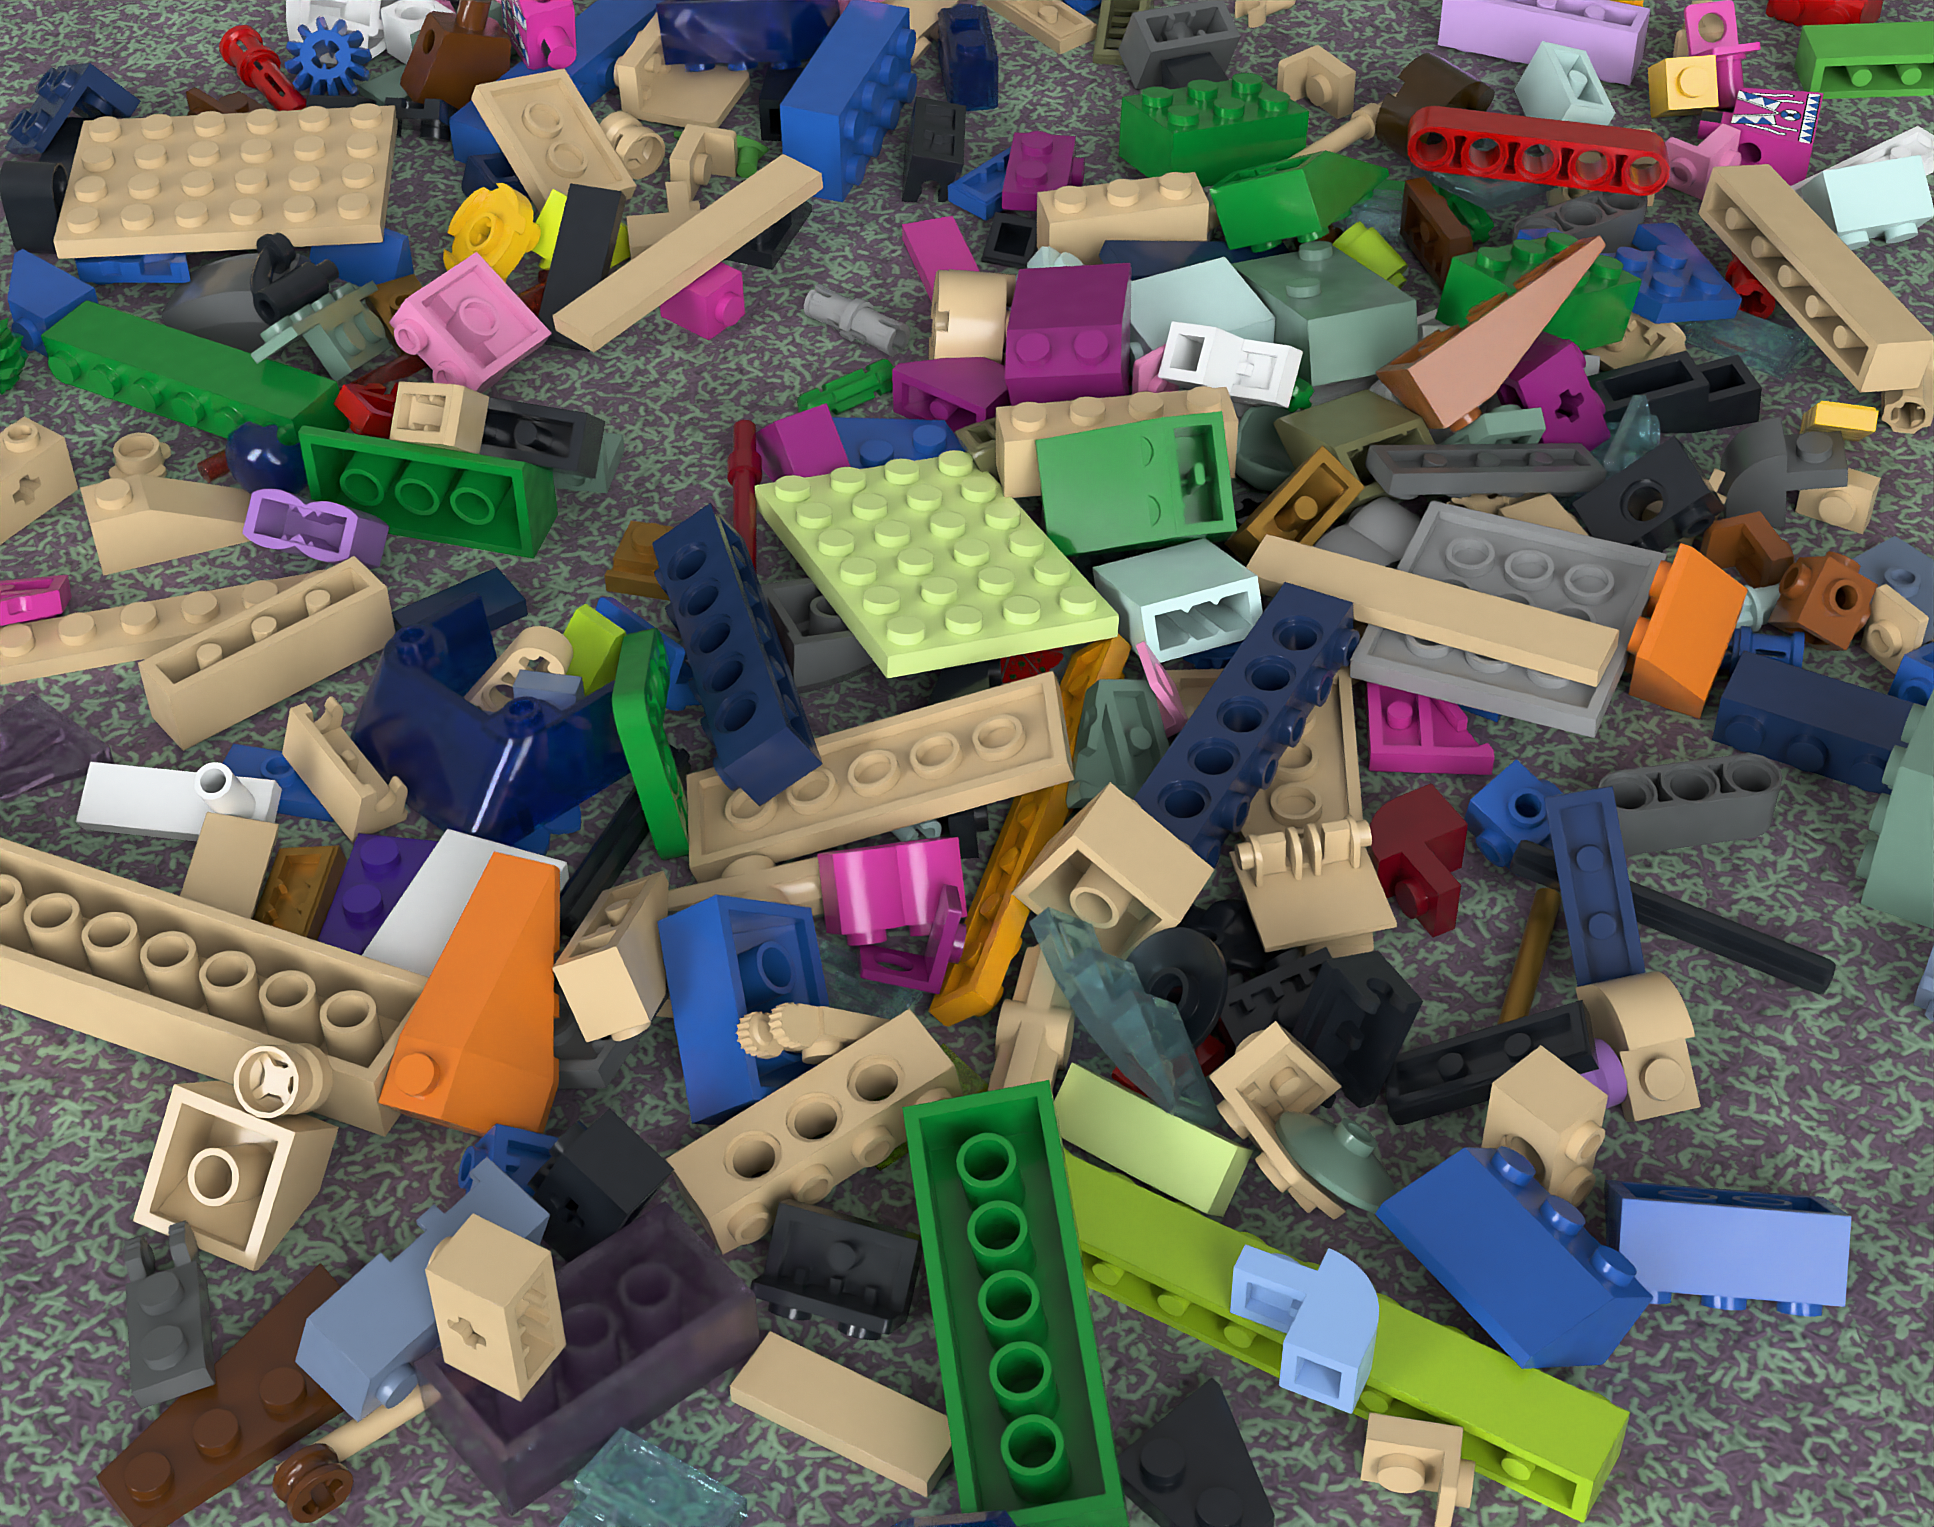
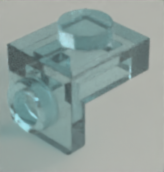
M1373 189L1374 196L1351 207L1352 214L1347 217L1346 230L1361 221L1367 229L1374 227L1390 245H1398L1403 193L1394 190Z

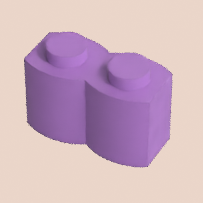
M262 489L252 492L242 533L250 541L262 547L296 556L311 557L335 565L355 556L370 570L380 567L389 526L375 515L334 502L315 501L277 489Z

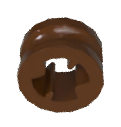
M315 1443L303 1447L281 1464L274 1475L272 1487L276 1496L281 1501L287 1503L288 1512L294 1520L299 1523H311L340 1506L350 1494L354 1480L348 1468L339 1463L338 1456L332 1447L327 1444Z

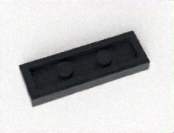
M570 183L538 319L552 333L544 343L545 345L590 352L589 349L557 332L553 315L608 277L626 202V196L622 191Z
M1579 1000L1398 1054L1385 1080L1388 1114L1395 1125H1406L1489 1101L1492 1083L1540 1045L1579 1074L1599 1069L1592 1022L1588 1009L1583 1000Z

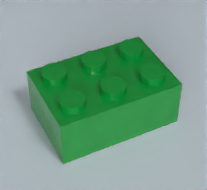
M1238 73L1232 76V80L1220 82L1193 80L1187 84V87L1176 89L1148 87L1142 91V94L1122 97L1118 156L1148 178L1160 177L1171 172H1195L1202 187L1214 186L1233 171L1285 160L1306 148L1309 111L1291 100L1289 94L1276 90L1264 82L1260 75L1253 73Z
M1550 232L1546 237L1532 240L1517 239L1513 241V244L1495 248L1480 247L1476 252L1453 256L1435 319L1450 327L1457 324L1460 328L1464 327L1469 323L1466 319L1469 309L1483 300L1487 301L1502 292H1506L1508 296L1512 295L1517 291L1513 283L1518 278L1572 245L1578 239L1565 233ZM1599 255L1542 331L1562 339H1570L1581 351L1622 341L1642 279L1623 270L1624 265L1619 260L1610 256Z

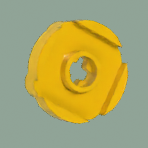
M496 183L499 188L493 191L485 187L474 191L461 204L450 222L447 233L455 238L452 244V253L444 249L443 260L446 270H450L477 252L506 283L508 275L516 268L524 254L535 248L540 238L541 229L538 224L533 222L534 213L529 199L504 183Z

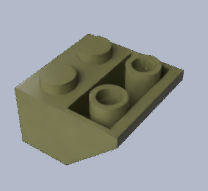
M1368 389L1278 418L1273 422L1295 470L1323 445L1365 486L1361 493L1333 523L1349 518L1357 507L1367 505L1378 498L1388 497L1393 501L1400 500L1388 495L1366 469L1365 464L1370 445H1436L1421 416Z

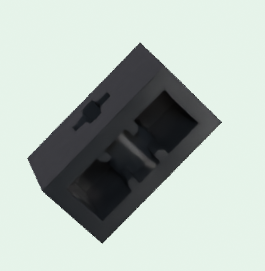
M610 1108L589 1128L580 1120L574 1123L552 1146L549 1151L552 1157L535 1173L527 1184L535 1192L532 1198L550 1214L542 1239L582 1277L630 1231L675 1170Z

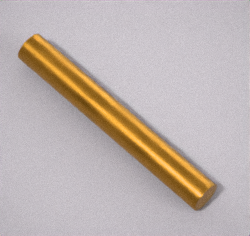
M1540 888L1535 893L1497 1025L1528 1016L1530 1013L1561 903V896L1554 889Z

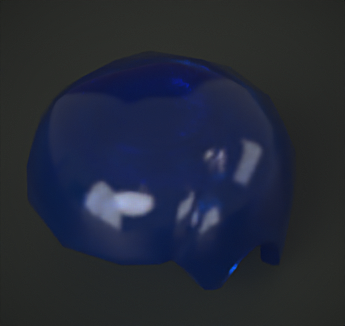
M247 421L236 426L228 434L225 450V460L228 469L241 487L250 494L262 489H277L296 495L308 486L300 442L291 446L280 443L277 439L278 427L275 424L262 427Z

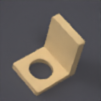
M1884 584L1875 589L1876 591L1871 603V614L1866 623L1860 647L1896 675L1904 654L1922 646L1929 618L1889 585Z

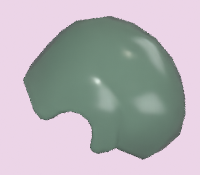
M1272 405L1253 406L1244 412L1238 424L1235 473L1241 480L1260 491L1273 492L1295 471L1273 424L1278 418L1293 414L1283 407Z

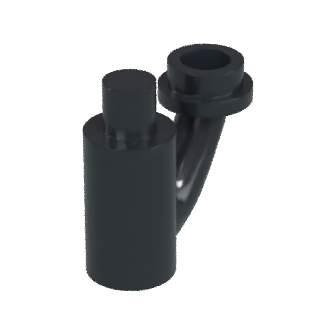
M277 232L273 235L265 234L261 236L256 243L259 255L250 278V290L255 310L266 324L272 326L284 317L291 316L304 306L311 305L328 294L329 284L339 277L338 268L329 259H325L317 265L305 262L272 282L274 273L282 274L290 268L291 263L296 258V253L290 240L282 233Z

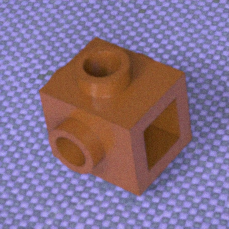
M1828 551L1825 556L1799 557L1797 562L1787 569L1780 581L1779 593L1781 595L1767 622L1790 636L1794 631L1804 632V644L1813 649L1847 651L1854 634L1863 628L1870 617L1872 610L1870 601L1878 584L1859 574L1860 564L1845 555Z

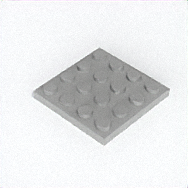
M1431 500L1397 570L1618 629V647L1598 686L1594 687L1368 624L1350 659V677L1595 738L1631 653L1626 652L1635 624L1639 616L1647 617L1650 599L1648 594L1660 561H1667L1668 554Z

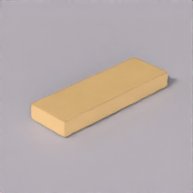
M771 1331L730 1385L732 1402L927 1498L953 1460L948 1418L946 1415Z

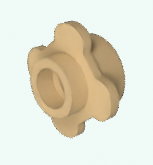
M149 433L126 435L120 438L113 447L116 464L109 469L110 478H124L143 474L165 477L167 471L164 462L165 459L171 456L170 447L166 443L159 442L154 435Z

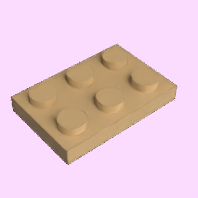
M565 68L476 85L471 100L539 213H541L552 189L567 195L570 183L622 191L626 196V200L632 198L637 185Z

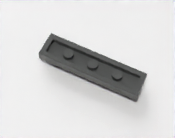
M1581 443L1370 445L1365 464L1366 469L1388 495L1399 499H1414L1418 495L1444 494L1449 497L1462 499V497H1470L1472 494L1497 493L1510 498L1522 497L1525 493H1551L1557 496L1571 497L1576 495L1577 492H1590L1605 481L1607 470Z

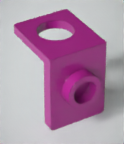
M948 884L943 885L924 956L870 944L858 945L857 960L860 978L940 994L948 962L958 964L965 944L966 924L959 923L962 907L958 887ZM878 962L891 963L907 971L888 969L878 964Z

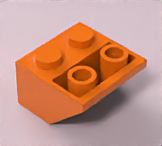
M1680 543L1673 563L1664 560L1660 561L1648 594L1650 599L1647 617L1651 618V620L1639 616L1627 646L1626 652L1631 654L1624 672L1632 674L1628 695L1700 719L1743 609L1748 589L1691 546Z

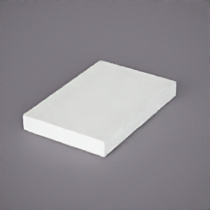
M447 829L362 956L430 977L494 851L557 866L560 869V892L569 879L567 862Z

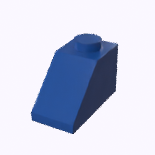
M24 249L14 254L7 298L13 318L12 332L24 336L21 342V346L28 351L35 350L48 358L41 334L84 301L88 300L99 304L96 291L91 285Z

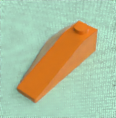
M493 852L399 1036L378 1101L379 1104L416 1120L481 1137L495 1124L540 1134L544 1133L559 1085V1059L554 1057V1019L559 1018V995L554 992V971L552 968L554 966V954L560 949V869L557 866Z

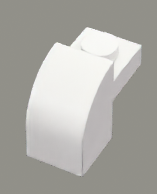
M1172 321L1158 378L1189 390L1200 386L1212 388L1227 387L1231 401L1251 406H1256L1259 403L1289 408L1303 351L1289 345L1243 339L1217 327Z

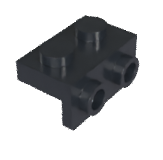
M787 1198L779 1202L764 1273L752 1280L749 1296L769 1302L768 1311L777 1316L803 1321L810 1320L813 1314L838 1321L837 1329L845 1335L863 1340H880L882 1334H891L904 1325L908 1319L923 1253L921 1235Z

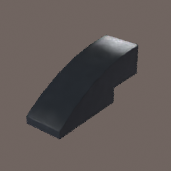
M1682 351L1587 376L1591 388L1597 392L1605 405L1606 412L1603 415L1605 422L1627 429L1655 433H1698L1759 422L1762 387L1738 354L1696 365L1689 353Z

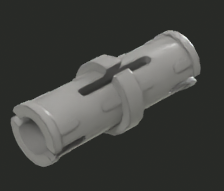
M817 284L815 290L811 289L806 296L804 302L805 315L834 327L840 331L841 337L851 342L857 339L891 357L899 353L892 346L903 350L908 344L910 338L909 326L878 313V311L874 310L873 305L864 299L856 298L852 300L822 284Z

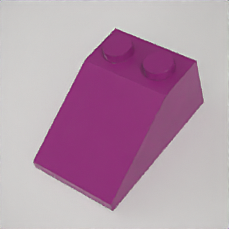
M1131 263L1019 269L1006 337L1005 382L1012 406L1023 402L1049 403L1072 401L1080 397L1105 398L1129 395Z

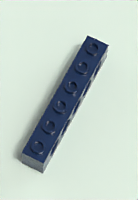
M709 503L652 543L659 568L654 571V575L661 588L669 597L670 603L665 606V610L675 628L680 632L682 639L677 643L685 649L684 661L692 670L693 678L688 680V685L696 700L703 707L706 715L700 719V724L708 739L716 747L718 756L712 760L714 768L730 790L736 791L741 788L760 807L823 763L745 540L720 512Z
M1284 582L1133 800L1145 812L1175 837L1189 845L1199 857L1214 869L1220 857L1221 846L1231 832L1238 833L1242 829L1249 813L1251 801L1259 789L1266 790L1269 788L1275 777L1278 761L1287 747L1294 748L1299 743L1304 732L1306 718L1314 706L1321 707L1326 702L1331 691L1333 678L1340 667L1350 665V659L1359 644L1360 638L1359 631L1353 629V602Z

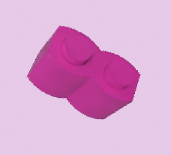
M958 837L926 838L817 853L826 933L846 934L848 946L887 941L886 929L909 925L910 936L930 935L944 884L958 887L962 907L961 918L967 917Z

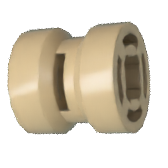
M613 112L599 124L632 179L639 180L654 173L661 165L665 156L663 139L650 128L642 126V123L628 112Z
M309 1043L259 1046L249 1050L239 1060L234 1073V1090L239 1103L247 1112L259 1118H276L287 1114L298 1115L316 1110L328 1099L333 1087V1071L329 1059L319 1048Z

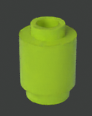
M1359 221L1348 228L1332 244L1400 290L1407 283L1408 280L1402 274L1409 265L1374 227L1367 229Z

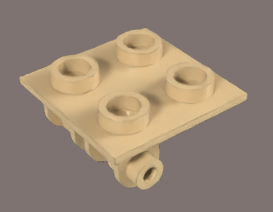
M1350 815L1345 816L1343 820L1322 823L1321 835L1318 834L1314 823H1308L1304 826V838L1299 839L1295 827L1292 826L1285 828V837L1282 831L1259 836L1250 834L1246 836V842L1235 844V851L1229 852V857L1265 953L1397 927L1393 912L1365 848L1372 844L1371 830L1366 819L1355 821L1354 817Z

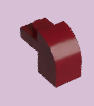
M1430 783L1390 800L1375 813L1370 823L1372 844L1367 846L1366 850L1386 898L1396 896L1402 912L1410 919L1416 918L1434 938L1455 929L1461 884L1450 872L1462 868L1468 823L1434 785Z

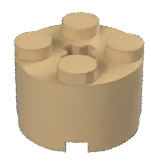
M954 269L936 271L930 319L933 320L932 336L929 337L928 360L985 357L1005 366L1006 353L1003 352V349H1006L1007 327L1011 310H1006V307H1012L1016 286L1015 274Z

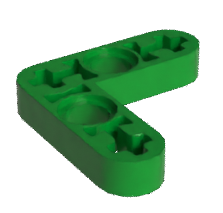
M651 628L625 634L623 637L612 693V707L617 731L655 848L661 860L666 861L689 856L688 802L663 727L670 685L668 655L660 631L657 628Z

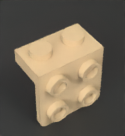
M657 12L646 27L638 32L635 41L625 54L617 59L613 75L614 83L619 87L622 111L628 112L636 119L680 127L692 124L719 128L750 85L749 72L746 70L679 59L675 15Z
M1275 1021L1265 1030L1254 1032L1246 1037L1237 1047L1235 1055L1209 1076L1225 1098L1216 1107L1229 1126L1243 1140L1249 1137L1261 1154L1255 1158V1161L1280 1192L1284 1193L1288 1190L1307 1213L1318 1207L1335 1220L1344 1214L1346 1210L1331 1191L1312 1178L1289 1155L1277 1137L1275 1123L1281 1114L1286 1111L1311 1113L1342 1086L1320 1060Z

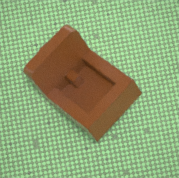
M1760 511L1714 521L1704 531L1700 553L1721 569L1735 566L1747 584L1753 589L1780 583L1784 573L1795 563L1794 554L1789 543L1780 538Z

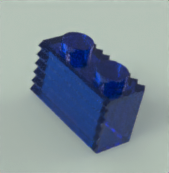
M958 4L952 8H942L937 13L939 18L938 59L947 101L966 106V111L995 109L998 107L999 56H997L987 8L972 4Z

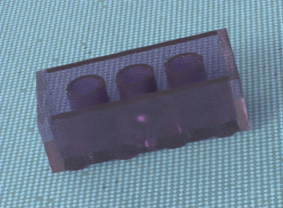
M666 1201L554 1272L566 1346L521 1402L445 1363L441 1345L413 1362L425 1415L511 1517L755 1352L760 1345L755 1293Z

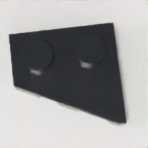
M1212 1377L1118 1455L1125 1496L1160 1527H1274V1512L1222 1388Z

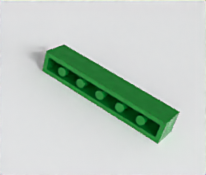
M88 300L84 301L41 334L49 358V369L60 382L303 465L304 460L298 432L303 425L345 432L349 429L347 417L334 405L340 392L338 383L335 380L270 359H265L256 364L250 355L251 353Z

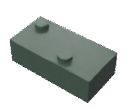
M1306 242L1299 246V251L1231 264L1276 318L1274 343L1289 345L1303 351L1297 375L1312 385V387L1376 375L1375 372L1418 342L1416 299L1334 247L1331 242Z

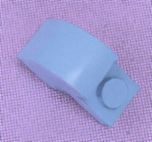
M1245 1244L1234 1266L1230 1313L1287 1334L1283 1342L1279 1379L1280 1387L1352 1414L1368 1380L1373 1362L1379 1320V1303L1371 1281L1353 1261L1328 1248L1317 1271L1300 1265L1289 1256L1278 1253L1270 1254Z

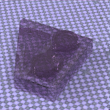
M31 693L0 714V800L85 776L88 773L90 762L114 764L109 745L34 693Z

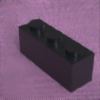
M489 397L480 455L527 462L557 473L596 479L605 421L585 412Z

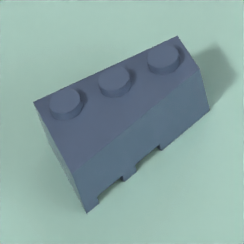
M488 1157L470 1171V1177L473 1179L471 1189L452 1208L443 1213L433 1204L416 1220L417 1225L424 1233L401 1254L389 1261L380 1252L306 1320L295 1362L357 1422H360L382 1404L387 1409L398 1405L413 1391L420 1380V1376L437 1363L442 1367L449 1366L444 1361L425 1272L431 1254L443 1239L453 1237L474 1213L540 1246L550 1214Z

